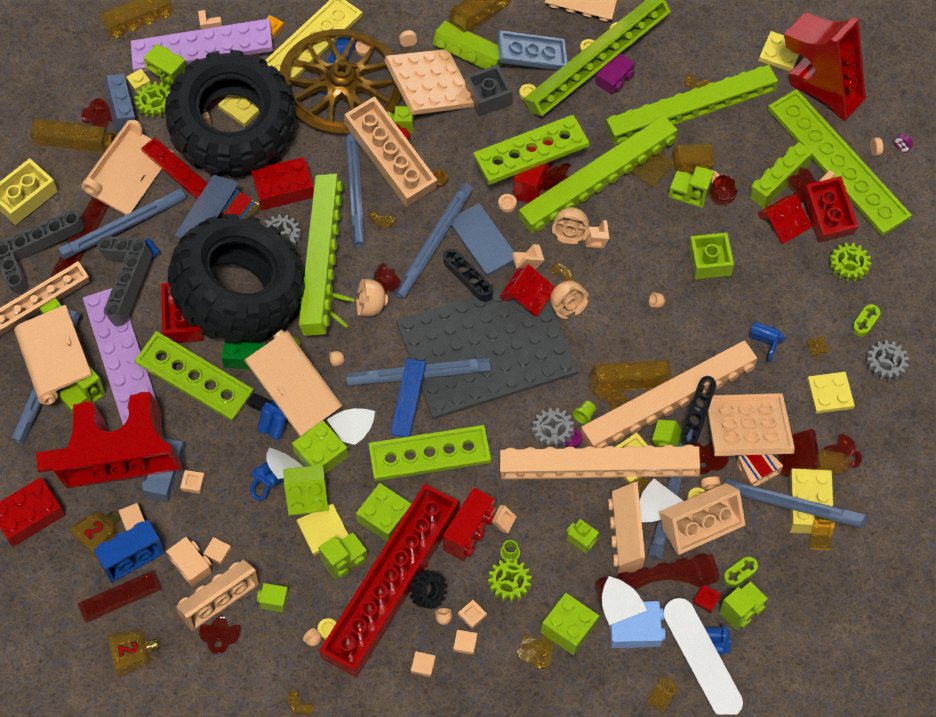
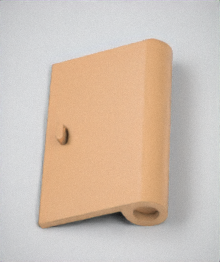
M128 120L81 184L82 189L87 194L124 215L131 213L162 170L142 152L141 148L151 138L142 134L141 124L136 120Z
M66 305L20 323L15 327L14 332L39 403L45 405L54 403L58 398L57 390L92 376Z
M280 330L273 336L274 340L244 361L299 436H302L343 405L289 331L284 332Z

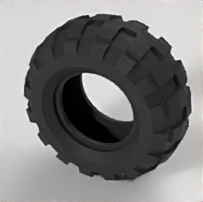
M230 50V53L222 54L219 51L211 52L206 55V58L202 60L197 58L185 67V72H181L180 75L178 74L170 86V94L166 97L165 102L166 126L170 140L175 149L184 155L185 160L196 168H205L207 173L220 176V174H230L231 177H239L255 169L257 171L260 168L266 167L269 161H275L285 151L286 144L292 139L296 119L293 92L291 87L286 84L285 77L272 65L268 66L267 61L254 54L251 56L244 55L243 51ZM226 95L244 97L253 102L260 111L257 119L249 127L236 132H223L211 127L203 119L202 113L210 102Z
M226 214L221 219L214 216L200 222L180 238L178 245L174 248L168 268V283L171 286L170 294L177 310H182L184 319L192 327L195 325L200 327L203 335L212 339L214 336L225 338V343L237 344L241 340H246L247 343L259 342L265 339L266 336L275 335L285 328L287 323L296 315L305 290L303 265L290 239L284 240L281 237V231L273 225L266 227L260 224L261 219L249 216L246 220L239 219L238 214ZM222 264L244 267L258 277L263 289L254 293L231 291L214 278L210 269Z

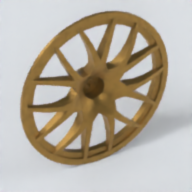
M330 29L316 32L303 38L288 51L279 71L285 77V82L289 86V82L299 86L308 87L294 96L296 117L305 124L324 132L348 134L350 131L344 125V122L333 121V109L335 102L340 98L347 102L349 111L353 110L354 106L358 107L363 104L356 95V92H363L372 97L375 96L376 99L385 103L383 108L386 112L393 113L395 106H398L402 96L394 79L371 81L362 77L364 74L387 67L385 62L366 65L374 49L384 58L393 55V53L377 39L353 30ZM331 38H350L342 55L338 52ZM326 39L335 62H324L316 54L311 44ZM355 40L371 46L363 59L357 64L347 62L348 54ZM307 47L315 63L295 58ZM294 64L316 72L321 76L315 79H299L290 77L289 72L291 65ZM394 84L389 98L375 90ZM316 92H327L324 99L309 111L298 102V100ZM329 105V120L314 115Z

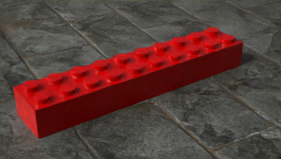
M424 483L320 648L321 659L356 678L358 677L408 596L409 588H412L410 582L415 581L413 579L414 575L418 576L417 573L424 570L427 562L443 539L444 533L460 510L458 500Z

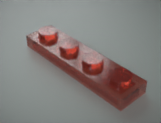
M154 570L77 604L85 623L162 589Z

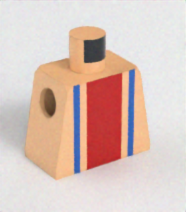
M772 454L739 455L736 462L745 484L755 487L781 474L783 465Z

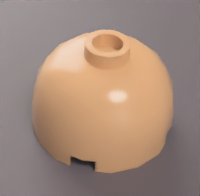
M564 208L556 214L553 220L552 233L553 235L555 233L560 242L578 244V241L582 239L584 241L589 234V220L586 214L578 208Z
M361 279L357 293H360L359 300L356 299L357 314L363 317H372L379 314L383 306L387 305L388 295L385 294V290L379 282L371 279Z
M564 281L558 284L551 292V307L560 318L568 319L566 315L573 312L577 315L585 309L588 304L587 296L589 295L579 283Z

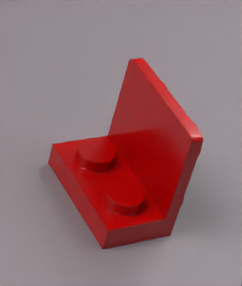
M796 194L787 195L757 213L760 219L767 218L770 221L782 244L812 227Z
M526 264L516 269L499 297L503 301L515 299L534 316H538L555 287L532 266Z

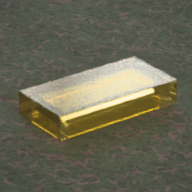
M814 515L809 542L810 549L830 550L835 521Z

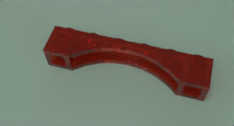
M703 553L693 559L687 560V558L677 560L676 563H661L651 569L644 567L637 570V572L630 574L629 572H623L613 578L625 582L636 591L644 585L664 580L681 581L696 587H702L703 584L718 583L720 575L713 554L706 555ZM602 577L595 582L594 589L601 611L603 610L602 593L608 577Z

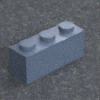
M124 74L106 75L104 89L114 130L120 131L128 120L135 119Z
M163 438L166 443L172 446L182 461L185 452L183 442ZM179 470L148 475L147 479H144L142 483L145 497L169 502Z

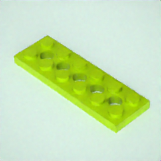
M570 115L473 152V157L488 185L589 147V141L574 115ZM566 134L569 136V138L562 139L560 138V135ZM544 141H551L553 144L550 145V146H547V145H544L543 142H544ZM528 147H534L536 151L529 152L526 149ZM516 153L519 157L514 159L510 155ZM501 160L503 163L496 165L493 161Z
M157 331L134 360L136 365L231 422L234 421L246 404L249 395L254 392L253 388ZM159 353H164L167 355V358L160 361L156 356ZM175 363H181L183 368L181 370H174L172 366ZM196 372L200 377L197 380H191L189 375ZM208 382H213L216 387L213 390H208L205 388V385ZM224 392H230L232 398L225 400L221 395Z
M484 425L368 443L374 482L491 463ZM467 443H470L474 446V448L470 451H467L463 448V446ZM451 446L454 448V452L447 454L444 452V448ZM431 449L435 454L432 457H428L424 452ZM412 452L416 457L408 460L405 458V455ZM390 455L396 457V461L393 463H388L385 459Z

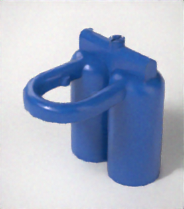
M754 322L750 338L772 345L767 359L770 362L777 343L782 344L785 342V336L781 334L779 329Z
M274 400L271 403L265 402V405L262 407L257 430L263 434L269 433V436L273 439H281L287 418Z
M265 462L256 467L251 473L254 479L250 486V493L254 499L261 501L267 497L269 489L283 482L284 478L278 479L269 468L268 463ZM257 482H262L265 485L262 496H258L255 492V486L258 485Z
M727 626L704 627L718 654L730 653V643L732 641L729 637L730 631L727 629Z

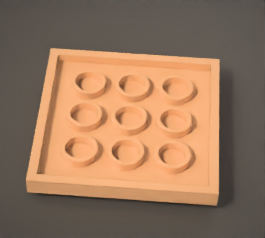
M443 49L385 57L384 61L412 115L474 107L471 94L465 87V80L448 51Z
M783 393L713 395L707 416L714 456L794 454L795 448Z

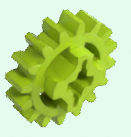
M154 81L153 85H150L148 82L147 87L141 86L142 91H136L137 96L134 97L136 108L139 109L140 114L145 113V117H148L150 114L153 118L157 114L162 117V113H165L166 99L164 95L167 97L170 94L169 86L164 87L162 82L160 85H157L156 81Z
M846 242L844 247L838 245L837 250H833L829 260L831 262L830 268H834L833 274H840L839 279L844 276L846 281L852 278L855 282L857 277L863 279L864 274H868L871 262H869L871 256H866L868 251H862L861 245L855 247V243H852L849 246Z
M507 558L506 563L499 560V566H492L493 571H489L488 577L490 579H488V585H492L490 592L496 591L495 598L502 596V602L509 598L510 602L513 603V598L516 597L520 601L521 594L527 596L528 591L526 589H531V583L529 582L532 581V576L528 575L530 573L529 568L524 569V562L518 565L517 559L512 563ZM501 573V577L496 581L498 574ZM521 580H523V584L519 588L518 583L521 582Z

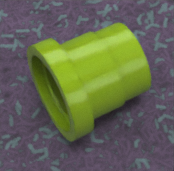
M585 401L579 408L573 411V417L576 421L586 425L591 421L596 407L592 402Z
M514 540L504 542L500 550L501 558L504 561L509 558L510 562H514L515 559L518 560L520 549ZM508 547H512L515 549V551L510 553L507 552L505 549Z

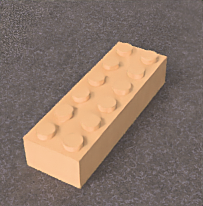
M375 96L344 114V125L405 207H408L436 189V177Z

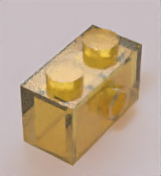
M711 143L677 145L672 152L675 172L681 171L690 174L695 171L696 166L711 170L715 164Z

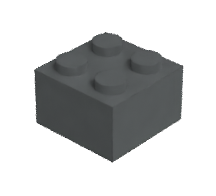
M499 65L465 76V87L471 94L479 116L512 104V90Z

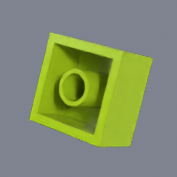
M728 233L690 236L688 250L694 280L732 275L734 261Z
M323 420L292 442L293 452L306 467L323 465L324 475L348 458L347 447Z
M323 465L283 469L289 516L328 511Z
M379 483L356 512L357 522L388 542L411 503Z
M565 593L542 622L540 633L574 656L597 626L600 615Z

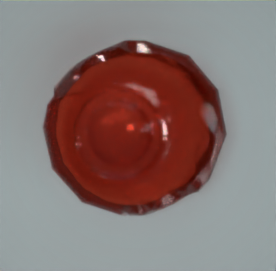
M728 175L717 176L710 187V195L718 204L733 202L738 192L735 188V180Z
M385 263L378 265L374 272L373 280L379 282L386 292L396 291L401 284V280L395 275L394 269H386Z

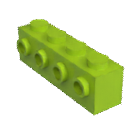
M444 21L435 31L433 45L442 50L444 49L483 69L496 65L501 67L503 64L499 61L497 44L447 21Z
M800 142L794 147L791 146L784 157H779L774 166L764 172L760 180L757 179L753 182L750 198L761 207L766 208L811 164L813 151Z

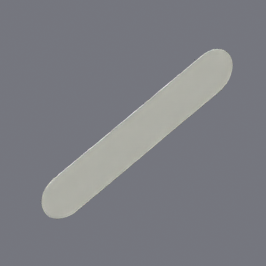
M676 598L671 600L665 606L664 618L716 714H738L743 706L742 697L695 609L686 599Z

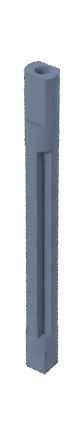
M351 133L345 134L352 244L354 248H359L364 245L359 149L356 139Z
M463 183L452 198L393 293L396 297L404 299L420 276L473 190L468 183Z
M180 188L58 248L59 254L65 260L97 244L98 240L104 236H113L186 200V195Z
M68 310L75 328L80 315L76 311ZM34 388L11 437L16 443L24 444L41 405Z
M490 358L426 364L423 378L490 371L491 361ZM405 367L347 373V385L401 381Z
M690 429V432L686 436L687 441H691V439H693L691 438L692 433L694 431L693 429ZM679 440L678 447H683L684 445ZM669 477L667 489L678 496L683 477ZM661 520L657 522L648 556L653 560L662 559L667 536L663 531Z
M726 479L723 483L739 489L741 497L785 507L863 529L867 522V515L747 485L731 479Z

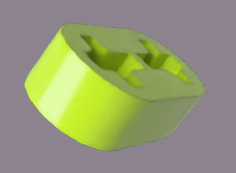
M869 304L864 307L852 327L855 335L864 337L873 328L880 316V309L876 305ZM873 311L874 315H872L870 318H867L868 313ZM863 322L866 323L865 327L862 330L858 329L859 326L863 324Z
M745 557L727 569L723 577L725 585L730 588H736L751 578L758 569L757 561L752 557ZM745 563L747 565H753L752 570L746 569L744 572L742 571L745 567ZM737 573H739V575L736 578V582L734 580H729V574L734 576Z

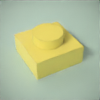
M142 69L126 77L135 92L141 90V86L146 87L148 82L151 84L150 79Z

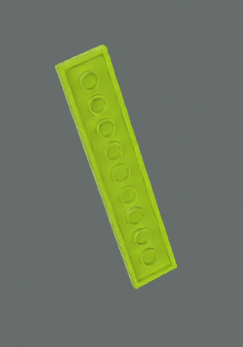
M797 89L768 106V111L794 140L813 151V161L825 174L831 170L835 172V177L842 176L850 202L881 236L886 235L911 219L912 214Z

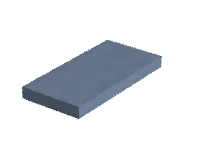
M501 30L497 32L500 63L559 70L568 63L565 39Z
M213 175L174 236L180 239L188 230L194 228L200 222L214 216L218 217L238 186V183L231 179Z
M480 203L456 216L451 224V228L486 277L514 263L513 249Z

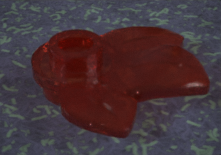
M101 98L91 101L89 107L82 111V122H92L95 129L99 131L107 128L108 121L112 122L110 109Z
M563 163L559 167H553L543 180L542 188L548 191L567 179L569 176L565 174L571 164Z
M802 167L799 168V174H794L787 179L796 189L794 194L797 195L800 202H805L802 191L806 184L818 182L813 178L812 173L808 169Z
M840 434L838 445H829L823 449L826 457L832 461L829 469L834 472H843L847 468H856L861 464L862 455L855 449V442L847 435ZM849 456H854V457H855V461H854V462L849 461V460H848V457H849Z
M698 442L694 445L695 447L699 446L700 463L706 465L704 468L700 467V474H707L711 470L719 471L728 464V457L714 456L712 443L704 447Z
M219 615L213 621L211 627L201 625L199 629L201 640L207 643L209 651L216 655L224 653L228 645L235 643L241 632L240 625L229 627L223 615ZM216 642L222 643V645L218 648L214 646Z

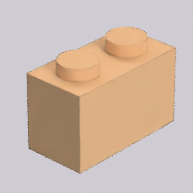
M185 537L166 552L171 562L191 587H193L212 573L210 569L212 564L205 555L202 557L198 551L200 549L194 541L190 542Z

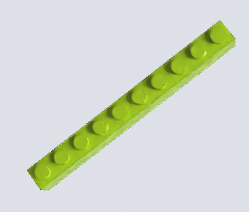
M645 0L523 98L529 111L539 116L546 114L668 15L671 11L666 1Z
M770 65L759 66L754 70L742 72L733 77H726L721 81L711 82L706 86L693 88L688 92L678 93L673 97L661 99L652 104H645L640 108L628 110L619 115H612L606 119L605 129L613 145L627 140L664 115L675 125L776 91L778 79Z
M665 115L520 208V221L531 233L541 231L548 223L553 222L556 214L564 208L575 207L580 202L587 201L591 195L601 192L609 183L616 182L623 174L630 173L635 166L645 163L652 155L659 154L664 147L674 144L677 140V128Z
M337 174L316 175L304 277L305 290L301 301L299 326L304 336L326 334L327 326L330 325L328 312L331 311L330 295H333L331 282L335 277L333 265L336 264V256L334 253L338 248L336 235H339L338 221L341 218L339 206H342L340 194L343 192V182L339 180Z

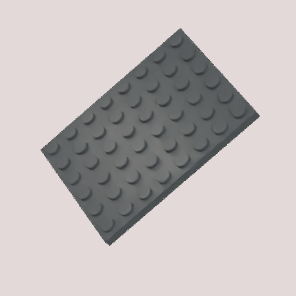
M503 287L493 290V297L489 301H480L476 296L396 320L410 359L433 364L490 358V371L423 378L421 389L433 420L578 374V369L549 300L539 315L534 316L515 299L503 301L499 297L505 288Z

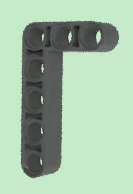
M67 211L0 242V269L5 282L14 293L23 294L28 288V283L19 260L83 231L85 223L76 211Z
M104 236L97 242V248L104 258L109 261L123 262L104 307V313L114 326H121L129 316L151 261L152 252L143 239Z

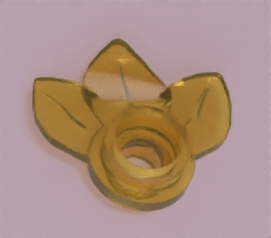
M523 634L521 639L522 648L516 651L520 660L525 663H531L539 669L548 668L552 662L551 652L554 649L552 640L543 635L537 641L533 637Z

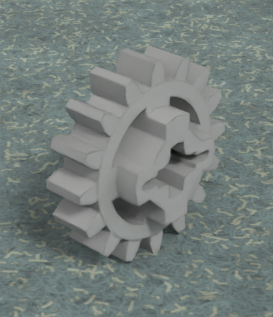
M278 214L276 219L271 216L272 221L265 220L266 227L273 225L281 231V237L284 240L290 239L292 244L297 247L296 242H300L301 229L299 223H295L294 218L289 220L288 215L281 218V215Z
M885 340L883 345L879 341L876 346L872 345L866 356L868 357L866 364H870L868 370H874L873 376L880 375V380L884 377H887L888 381L891 380V377L897 380L899 375H904L905 370L909 366L907 364L909 357H905L907 351H901L902 345L896 347L894 341L892 344H889Z
M549 408L547 413L544 410L541 411L542 416L536 415V421L532 422V432L535 440H540L541 446L546 443L547 447L554 445L557 449L558 444L561 443L562 446H565V440L571 441V435H574L573 428L575 427L572 416H567L565 410L560 413L559 408L556 411H552Z

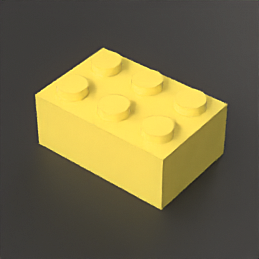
M29 158L0 181V212L14 225H17L58 192L54 180Z
M791 470L788 478L790 496L833 507L832 470ZM789 509L790 533L830 535L834 527V521Z

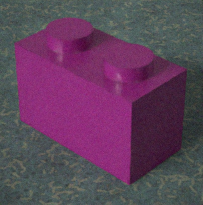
M618 54L596 74L595 84L611 95L616 91L619 92L623 88L624 82L627 79L631 80L634 76L635 63L622 54Z

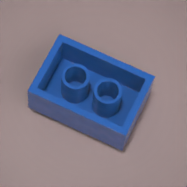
M149 520L138 522L132 529L120 532L114 539L102 542L94 549L96 557L111 583L165 554L160 539Z

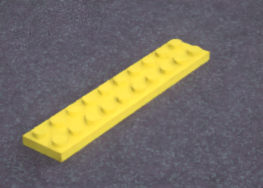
M329 0L266 59L267 65H272L280 71L284 57L297 42L313 33L324 30H349L363 16L362 11L346 0ZM331 38V40L333 41V43H335V42L339 39V38ZM326 39L311 44L319 57L330 48ZM307 47L295 58L314 63ZM292 64L289 76L298 78L306 69ZM227 95L218 104V108L243 127H246L260 113L253 102L237 95Z

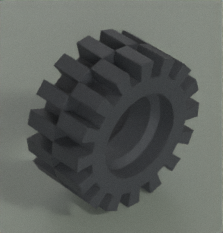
M426 570L418 572V576L414 575L413 579L415 581L410 582L412 588H409V592H412L409 595L410 599H414L412 601L413 604L428 609H435L437 606H441V601L446 599L443 595H447V591H444V588H447V584H444L446 580L442 578L443 575ZM430 582L431 591L430 594L426 596V587Z

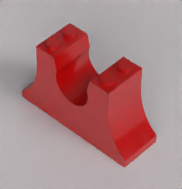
M805 12L784 34L786 48L795 54L804 56L801 62L789 73L791 86L821 100L839 118L846 121L866 99L859 19L852 17L847 21L835 22Z
M139 392L138 394L130 395L128 403L129 416L126 423L121 428L108 432L105 419L93 402L84 401L73 405V428L69 444L63 455L53 464V472L66 488L182 470L181 460L172 446L163 439L162 410L150 392Z

